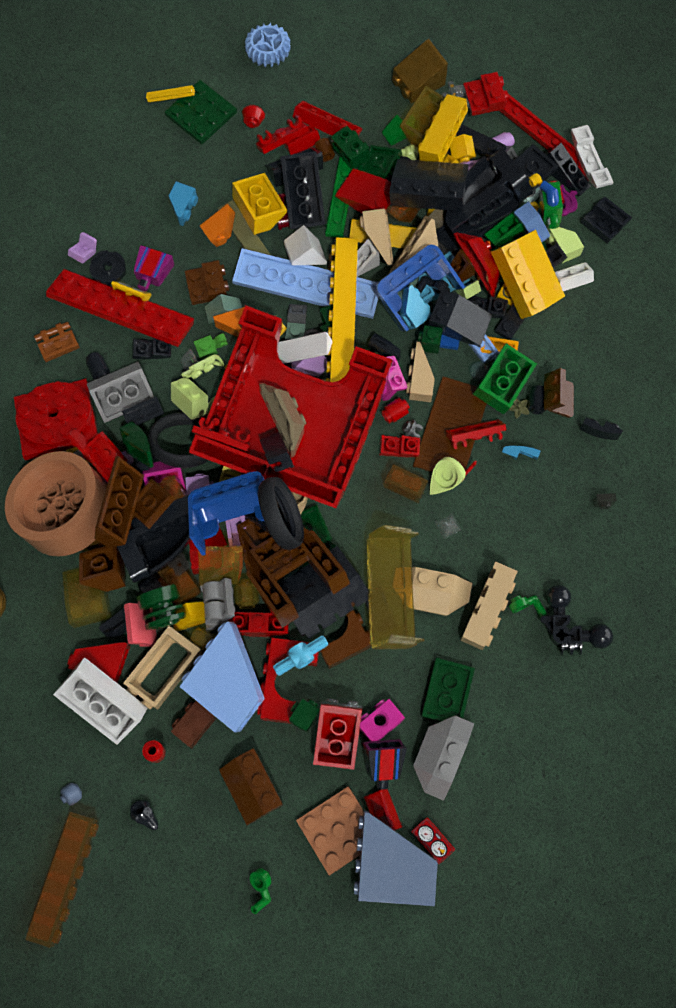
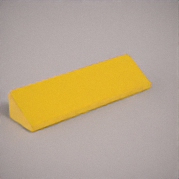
M352 219L349 238H357L359 243H365L370 237L365 229L361 228L360 220ZM389 224L391 247L404 249L417 228Z

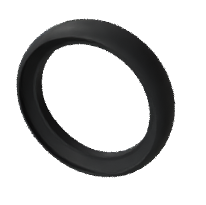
M184 412L166 415L157 420L148 434V442L154 457L166 465L177 468L196 467L209 461L194 454L177 455L166 452L157 442L159 434L166 428L178 425H195L200 427L199 420L203 416L191 420Z
M278 477L266 478L258 487V500L264 522L271 536L282 549H295L304 540V527L297 503L282 479ZM277 502L282 510L286 525L279 512Z

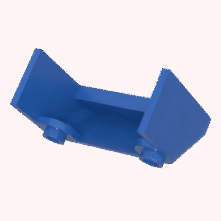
M436 245L425 246L377 284L376 289L384 308L401 331H408L409 328L397 313L402 307V300L397 293L426 272L433 280H439L447 276L456 290L465 288L461 279Z
M253 471L201 487L189 494V537L202 556L206 555L205 539L211 538L218 533L220 522L255 512V516L259 521H264L258 500V487L264 480L260 472Z

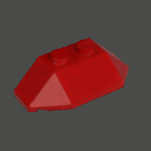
M458 232L454 233V239L472 262L477 272L476 274L490 296L495 297L500 271L490 252L492 248L489 242H484L481 237Z

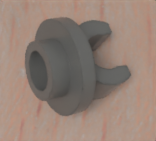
M412 419L404 424L402 429L404 431L403 435L419 438L420 435L415 430L419 432L423 427L420 424H416V421Z

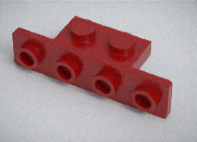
M78 429L67 434L71 444L82 452L83 457L96 468V472L103 476L107 482L110 478L115 457L119 456L125 462L128 461L103 431L90 442Z

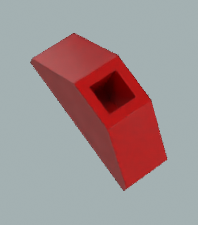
M235 612V616L229 619V622H234L237 625L240 635L275 637L288 634L289 624L282 628L272 613Z

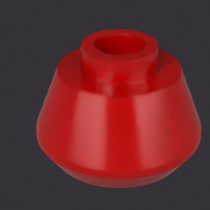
M248 105L242 110L243 121L249 128L258 127L265 119V113L259 106Z

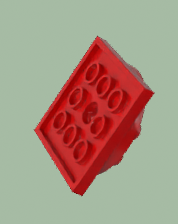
M87 379L71 383L52 382L38 386L28 394L14 397L16 425L19 430L24 460L37 458L51 452L75 448L67 437V434L75 429H78L89 442L98 435ZM58 413L56 416L50 417L52 414Z

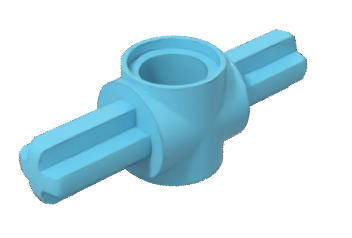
M320 636L309 644L301 642L288 651V657L273 666L277 675L280 676L293 667L301 669L314 660L313 655L328 646L326 638Z

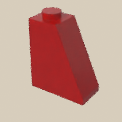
M125 642L75 649L74 654H71L68 659V669L72 671L85 657L118 683L130 646Z

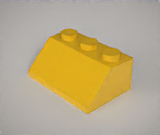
M265 173L232 182V198L254 235L271 230L287 213L285 205Z

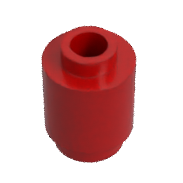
M397 398L385 406L381 414L388 424L391 422L395 423L409 414L408 409L410 407L405 399Z
M152 740L144 745L142 753L146 760L152 763H159L164 759L166 750L161 743ZM155 747L156 753L151 755L150 752Z

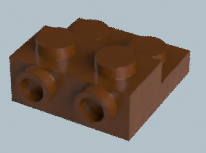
M219 260L202 263L201 268L185 271L192 305L211 302L220 294L227 295L226 292L229 291L228 282L223 280V276L226 275L224 264L220 265Z

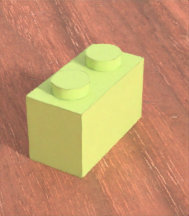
M181 378L171 383V401L191 420L208 414V395L189 378Z

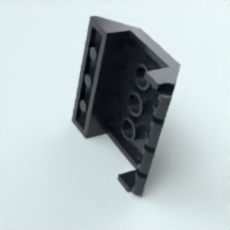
M332 542L326 543L325 546L345 570L350 582L348 586L333 595L308 561L277 580V583L293 603L299 615L293 621L296 629L301 636L306 634L308 639L320 632L318 624H321L322 628L325 629L336 622L335 613L342 618L354 610L351 605L352 602L358 607L369 600L366 596L369 591L361 577L338 546Z

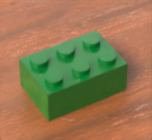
M506 343L497 353L473 395L500 413L505 414L513 405L537 363Z

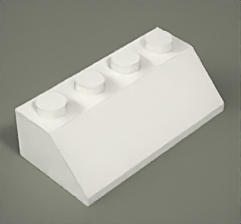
M85 657L53 694L116 745L141 721L148 708Z

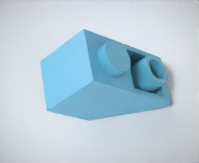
M413 285L403 289L402 307L400 310V316L410 330L420 326L432 315L430 306L422 300L419 290L413 287Z

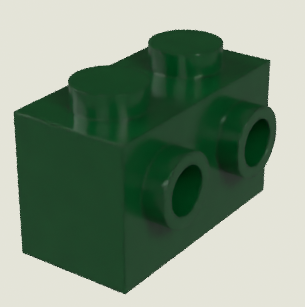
M346 126L331 136L332 148L352 170L369 159V146L365 141L362 142L359 139L355 130H351Z

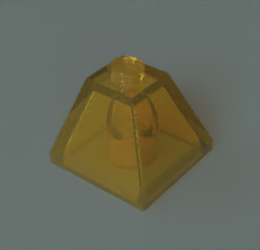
M205 546L206 555L203 556L198 550L199 586H203V584L211 581L220 582L224 578L231 579L232 584H239L243 568V546Z

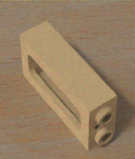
M169 626L123 683L128 687L126 691L134 697L139 695L143 698L141 703L150 710L152 707L158 710L192 667L194 661L202 654V651ZM173 643H177L188 652V655L160 691L153 696L141 687V683Z

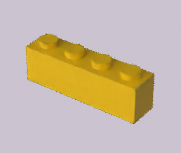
M447 94L444 101H441L439 111L433 116L432 124L426 130L423 142H420L418 146L420 161H443L468 112L467 99Z

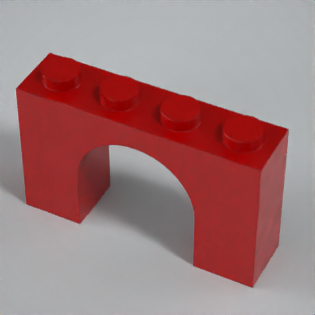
M272 638L271 643H267L266 655H269L268 663H264L263 669L266 681L261 684V690L265 699L257 711V715H261V720L292 724L289 722V718L293 714L290 711L296 701L286 700L277 693L275 689L277 673L273 666L288 657V651L303 641ZM319 652L313 655L314 660L308 664L309 666H317Z

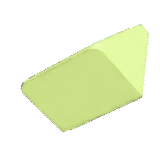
M476 280L469 282L465 285L464 289L456 290V292L465 299H468L479 293L481 288L479 281Z

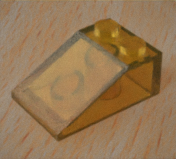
M79 568L62 572L65 607L68 622L73 628L112 618L106 591L81 585L79 583Z

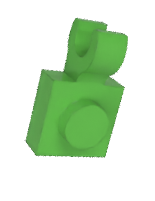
M224 334L216 336L213 340L211 335L194 341L200 359L218 354L217 348L228 345Z

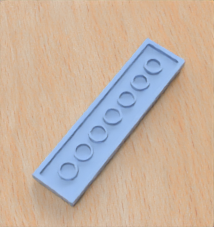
M242 248L232 283L327 307L330 306V293L333 294V288H330V278L334 277V272L311 265H291L290 260ZM359 277L356 278L355 315L373 319L379 298L376 289L378 282Z

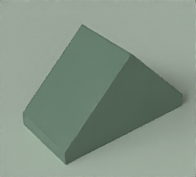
M223 294L218 295L205 306L208 323H214L213 316L242 308L240 298Z

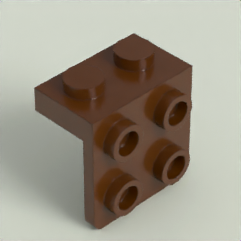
M559 368L544 374V410L570 418L574 415V385L566 380V370Z

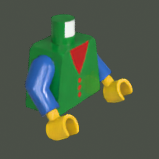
M535 173L529 177V183L531 187L540 186L539 206L535 201L530 204L539 213L545 225H549L550 229H556L560 226L559 223H561L563 211L560 182L548 183L542 181L541 176Z

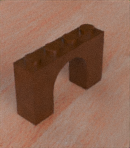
M354 610L345 615L348 621L345 633L339 639L329 643L327 647L320 650L329 669L371 648V641L373 639L368 630L364 631L361 625L364 622L360 614H355Z

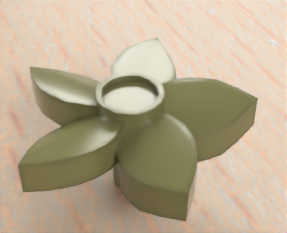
M516 398L514 401V405L511 406L509 411H515L516 419L520 417L521 413L524 415L529 414V410L526 408L528 400H523L520 403L519 399Z

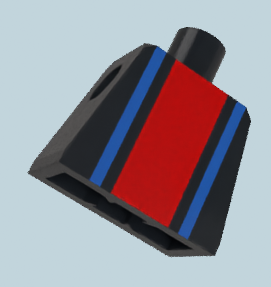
M400 739L363 742L365 767L368 776L372 781H376L378 789H387L389 780L398 779L401 776L407 748Z

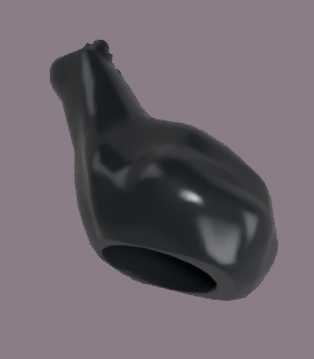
M145 800L136 801L130 808L131 819L150 830H157L158 822L154 817L150 803Z

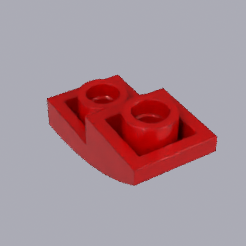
M385 435L380 437L379 455L419 457L420 438L404 435L400 438Z

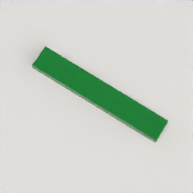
M341 157L339 158L325 232L326 237L343 238L349 205L335 197V195L352 172V169Z

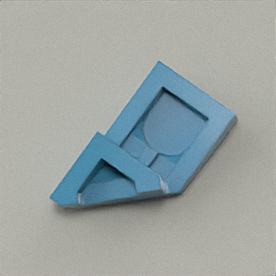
M505 446L502 453L512 456L513 459H517L520 453L536 460L541 452L540 450L525 446Z

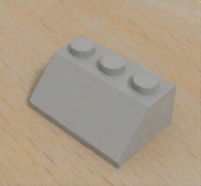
M139 362L87 383L90 394L104 423L122 416L123 410L154 397Z

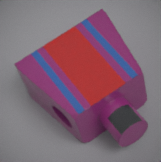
M141 245L134 267L136 279L140 280L137 287L143 291H147L150 284L159 287L174 267L173 256Z

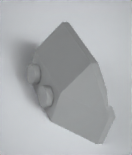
M453 716L428 727L413 765L425 793L444 801L467 747L474 723L458 716Z

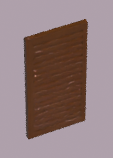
M443 376L420 444L419 457H416L413 465L414 468H420L433 473L436 464L441 459L451 457L457 460L466 470L475 440L465 439L467 447H463L461 441H459L457 449H454L451 446V440L446 437V430L481 423L487 403L473 395L477 386Z

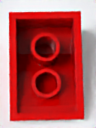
M353 169L335 197L361 214L364 211L385 209L388 213L392 207L390 206L389 194L391 182L387 179Z
M321 704L313 765L354 770L362 709Z

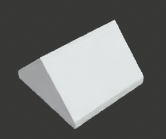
M304 225L284 240L291 265L327 264L318 238Z

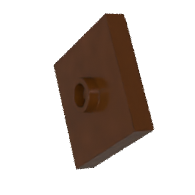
M151 479L139 493L134 516L150 529L175 498Z

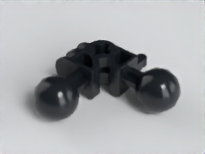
M554 585L549 588L546 599L548 604L553 607V615L542 616L540 622L544 623L547 627L552 643L560 646L561 655L564 650H568L569 655H573L574 650H578L579 655H582V642H590L592 646L599 649L607 648L611 645L613 632L605 624H595L590 630H582L581 626H574L571 630L568 629L566 626L570 623V615H565V608L571 602V593L563 585ZM559 632L565 636L562 641H560L559 637H556Z

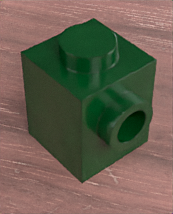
M424 325V331L419 332L418 342L421 343L424 352L438 354L443 328Z
M302 699L300 703L296 701L290 711L293 714L289 718V722L307 733L320 713V710L317 708L319 705L311 699L307 701Z

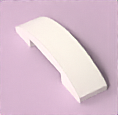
M585 125L571 129L578 159L591 184L596 189L613 184L608 169L603 167L593 145L594 137L589 126Z

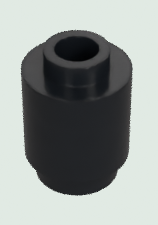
M98 352L91 353L86 357V365L94 380L110 373L103 356Z
M532 386L529 391L528 410L533 414L540 415L546 411L544 410V386Z

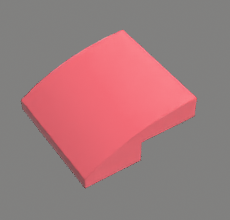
M136 603L125 604L128 644H139L140 647H153L157 641L156 629L146 630L145 627L153 619L143 621L142 618L149 614L150 610H140L139 605Z

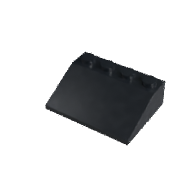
M398 159L391 180L389 192L390 206L463 211L469 164Z

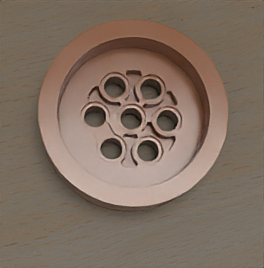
M58 451L44 454L29 462L13 479L5 499L6 519L15 533L43 554L66 556L77 553L95 541V527L108 484L82 457L74 453Z

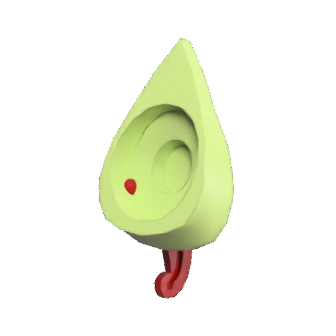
M444 457L436 464L432 473L430 495L455 488L464 481L465 476L474 468L477 461H473L465 471L463 466L454 458Z

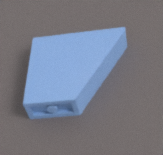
M227 621L219 627L218 635L215 639H211L205 647L207 650L204 654L194 661L195 666L191 672L188 671L183 676V683L180 685V688L232 731L240 732L265 698L238 627L234 622Z

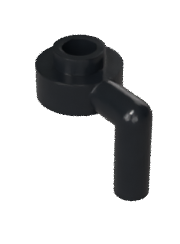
M424 276L416 287L420 294L426 285L439 294L442 289L450 292L447 282L442 279L434 281L427 276Z

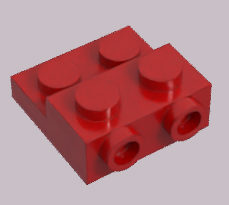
M498 72L484 74L480 76V80L463 83V90L471 116L505 109L506 101H508L507 90L503 91L504 80L502 76L498 75Z

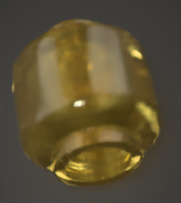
M242 579L240 583L234 586V602L241 609H251L259 603V593L250 579Z

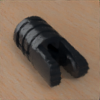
M377 333L370 339L368 348L381 354V356H395L397 361L400 360L401 350L393 345L392 342Z

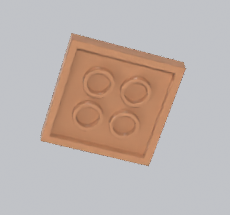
M346 787L296 820L328 875H331L360 855V851L356 850L357 837L361 838V829H358V818L362 816L363 809L349 787Z

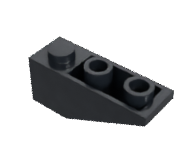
M562 143L545 153L559 165L558 170L552 176L570 191H577L578 197L591 187Z

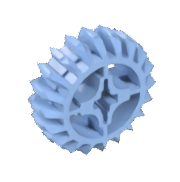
M263 23L261 27L257 25L256 29L251 28V33L247 34L245 40V50L253 63L257 62L258 66L263 63L265 67L267 64H270L273 67V63L279 65L280 61L284 62L285 57H288L290 39L287 31L283 30V27L278 28L277 24L272 26L271 23L269 25Z

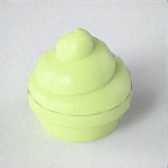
M410 144L401 149L402 157L417 160L418 147Z

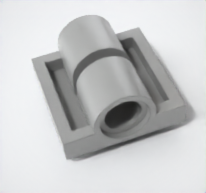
M224 578L220 582L211 581L202 586L206 630L214 631L224 622L235 616L231 579Z

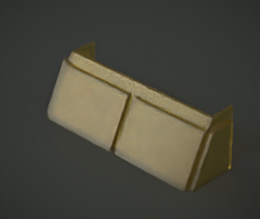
M383 525L369 533V538L367 539L368 589L370 590L368 594L370 645L372 649H409L424 641V639L415 638L411 538L419 535V532H413L408 528Z

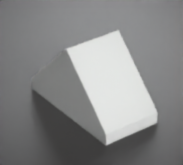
M367 239L357 251V277L380 265L379 251L371 239Z

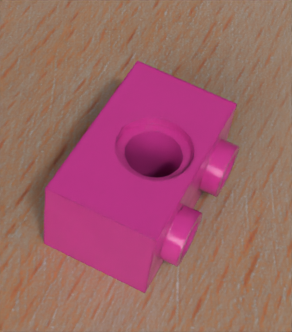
M390 699L386 702L381 700L374 706L376 710L373 713L369 714L367 712L361 717L360 730L369 741H380L404 721L405 717ZM383 716L386 723L383 726L376 725L374 722L375 717Z

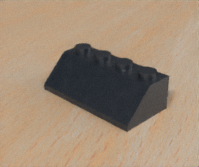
M316 151L280 156L290 230H298L303 225L307 229L326 227Z

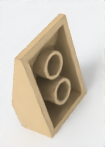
M385 209L364 211L363 216L360 217L361 228L365 229L389 266H393L387 211Z

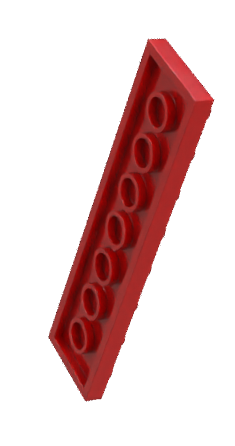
M63 269L46 291V297L179 347L194 324V318L147 300L142 301L137 296L126 295V292L118 289L113 290V287Z

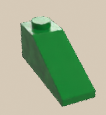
M512 212L484 235L495 247H498L524 236L525 228L514 216V212Z

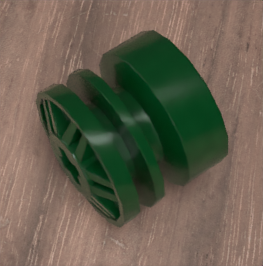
M176 584L157 588L136 597L140 610H150L149 614L142 617L143 621L153 619L152 622L145 625L146 630L163 629L177 624L181 619L186 618L185 612L177 614L175 612L182 609L183 604L173 605L172 603L180 598Z

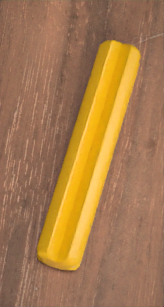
M190 85L147 92L146 99L149 103L191 97L194 96L195 89Z

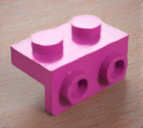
M395 356L387 357L392 359L393 362L382 395L383 401L390 400L397 391L406 390L408 387Z

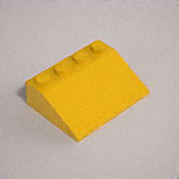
M536 230L491 252L521 319L533 316L565 297Z

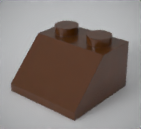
M105 546L79 554V583L81 585L106 592L126 586L125 564L117 546Z

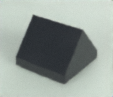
M558 243L546 250L553 268L568 258Z

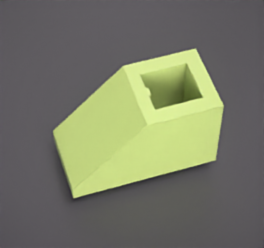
M548 226L547 230L550 237L546 239V242L551 244V246L556 243L559 244L568 257L564 262L581 255L584 246L576 232L560 227L550 229Z

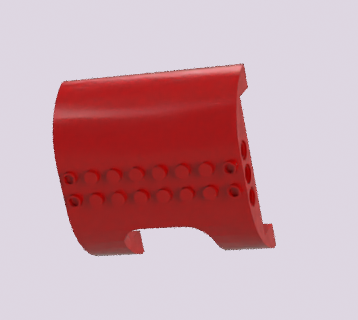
M245 305L238 323L241 331L204 426L208 427L210 422L214 421L215 426L211 431L218 432L222 430L230 433L229 437L237 440L236 433L238 430L242 432L240 435L241 440H245L247 435L250 434L251 441L247 443L251 446L250 453L242 452L195 434L189 453L244 474L258 471L264 479L278 477L285 482L291 492L337 508L349 484L371 428L393 360L355 346L349 362V370L341 380L328 382L287 367L279 358L278 343L282 319ZM261 383L289 392L290 397L296 399L298 413H302L305 418L306 424L304 425L303 437L295 456L291 458L294 465L293 468L289 467L279 472L274 471V467L279 466L281 462L278 461L269 465L260 443L261 439L279 432L260 394L259 384Z

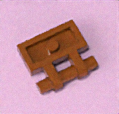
M68 321L63 324H55V327L41 330L39 334L34 335L36 342L44 340V342L37 345L45 362L80 348L72 330L64 332L71 328ZM59 333L58 336L49 339V337Z

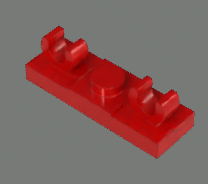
M295 115L296 122L294 124L288 119V127L279 128L273 134L266 130L265 139L258 134L257 139L259 142L256 143L258 150L265 154L309 131L308 126L302 122L298 115Z
M203 417L199 420L200 427L193 426L192 432L194 434L242 452L250 453L251 446L247 444L251 441L250 434L247 435L245 440H241L240 435L242 432L238 430L236 433L237 440L229 437L230 433L222 430L218 432L211 431L215 426L214 421H211L210 425L205 427V418Z
M497 419L446 430V437L451 440V446L454 449H457L459 441H461L463 447H467L465 439L469 438L479 440L483 436H487V439L492 442V436L497 433L499 440L502 439L501 431H506V424Z

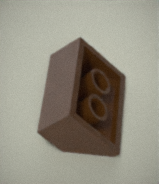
M254 748L236 757L219 769L246 825L283 806Z

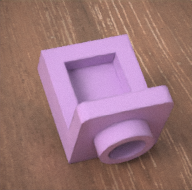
M82 232L79 242L68 250V256L83 264L96 253L97 240Z

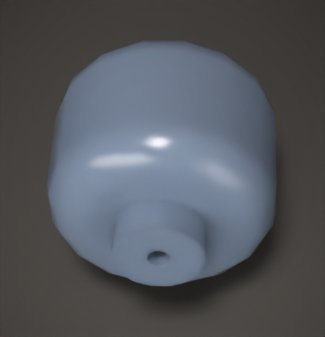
M69 783L60 790L62 795L60 799L63 804L67 802L68 805L72 806L82 798V792L77 784Z

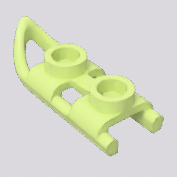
M211 355L190 366L189 370L181 375L183 378L192 377L194 380L203 374L201 371L204 370L207 373L214 368V365L223 367L224 363L220 356Z

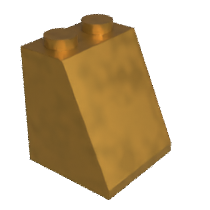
M428 39L393 69L392 81L396 87L398 86L401 89L403 97L408 99L410 103H413L445 85L448 63Z

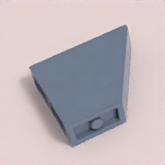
M363 811L362 816L358 818V829H361V838L357 837L356 850L360 851L359 859L355 860V872L358 873V881H354L353 894L357 895L358 901L435 906L438 862L368 811Z

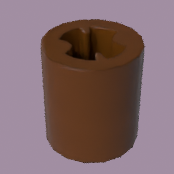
M328 138L319 139L315 143V148L323 154V162L330 161L335 157Z

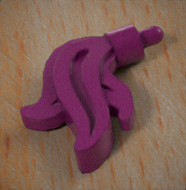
M561 185L565 201L563 203L565 208L562 211V216L565 217L569 213L576 211L578 207L575 198L577 191L569 193L565 190L564 185Z

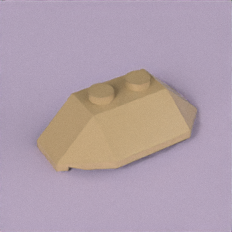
M424 216L422 222L390 270V273L425 246L436 245L438 247L435 220Z
M418 567L395 569L392 588L407 608L448 616L469 603L472 583L453 574Z

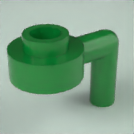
M519 595L513 598L509 605L512 613H517L533 604L540 618L548 615L539 598L535 595L528 598Z
M262 868L256 869L249 877L252 887L259 891L262 897L251 907L253 914H257L271 901L268 887L271 885V877Z

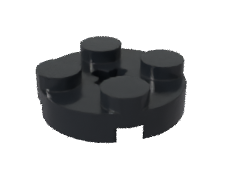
M104 250L92 257L89 271L95 281L110 286L112 281H121L126 275V264L119 253ZM106 265L112 266L109 271H105Z

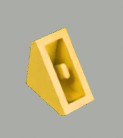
M204 602L185 603L182 609L175 611L176 614L181 612L186 614V618L173 625L174 630L177 632L205 623Z

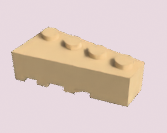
M495 562L461 641L480 650H483L485 646L489 647L493 638L490 633L493 628L497 629L501 620L498 615L507 606L508 600H506L508 593L512 594L516 585L513 581L518 571Z

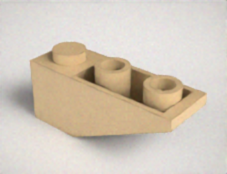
M417 342L416 349L412 348L411 359L414 360V365H410L408 376H412V381L407 383L406 393H410L409 400L431 402L435 378L420 342Z

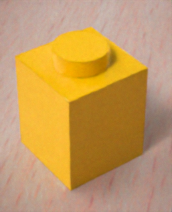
M462 134L454 138L450 145L452 157L460 163L469 162L470 159L476 157L472 136Z

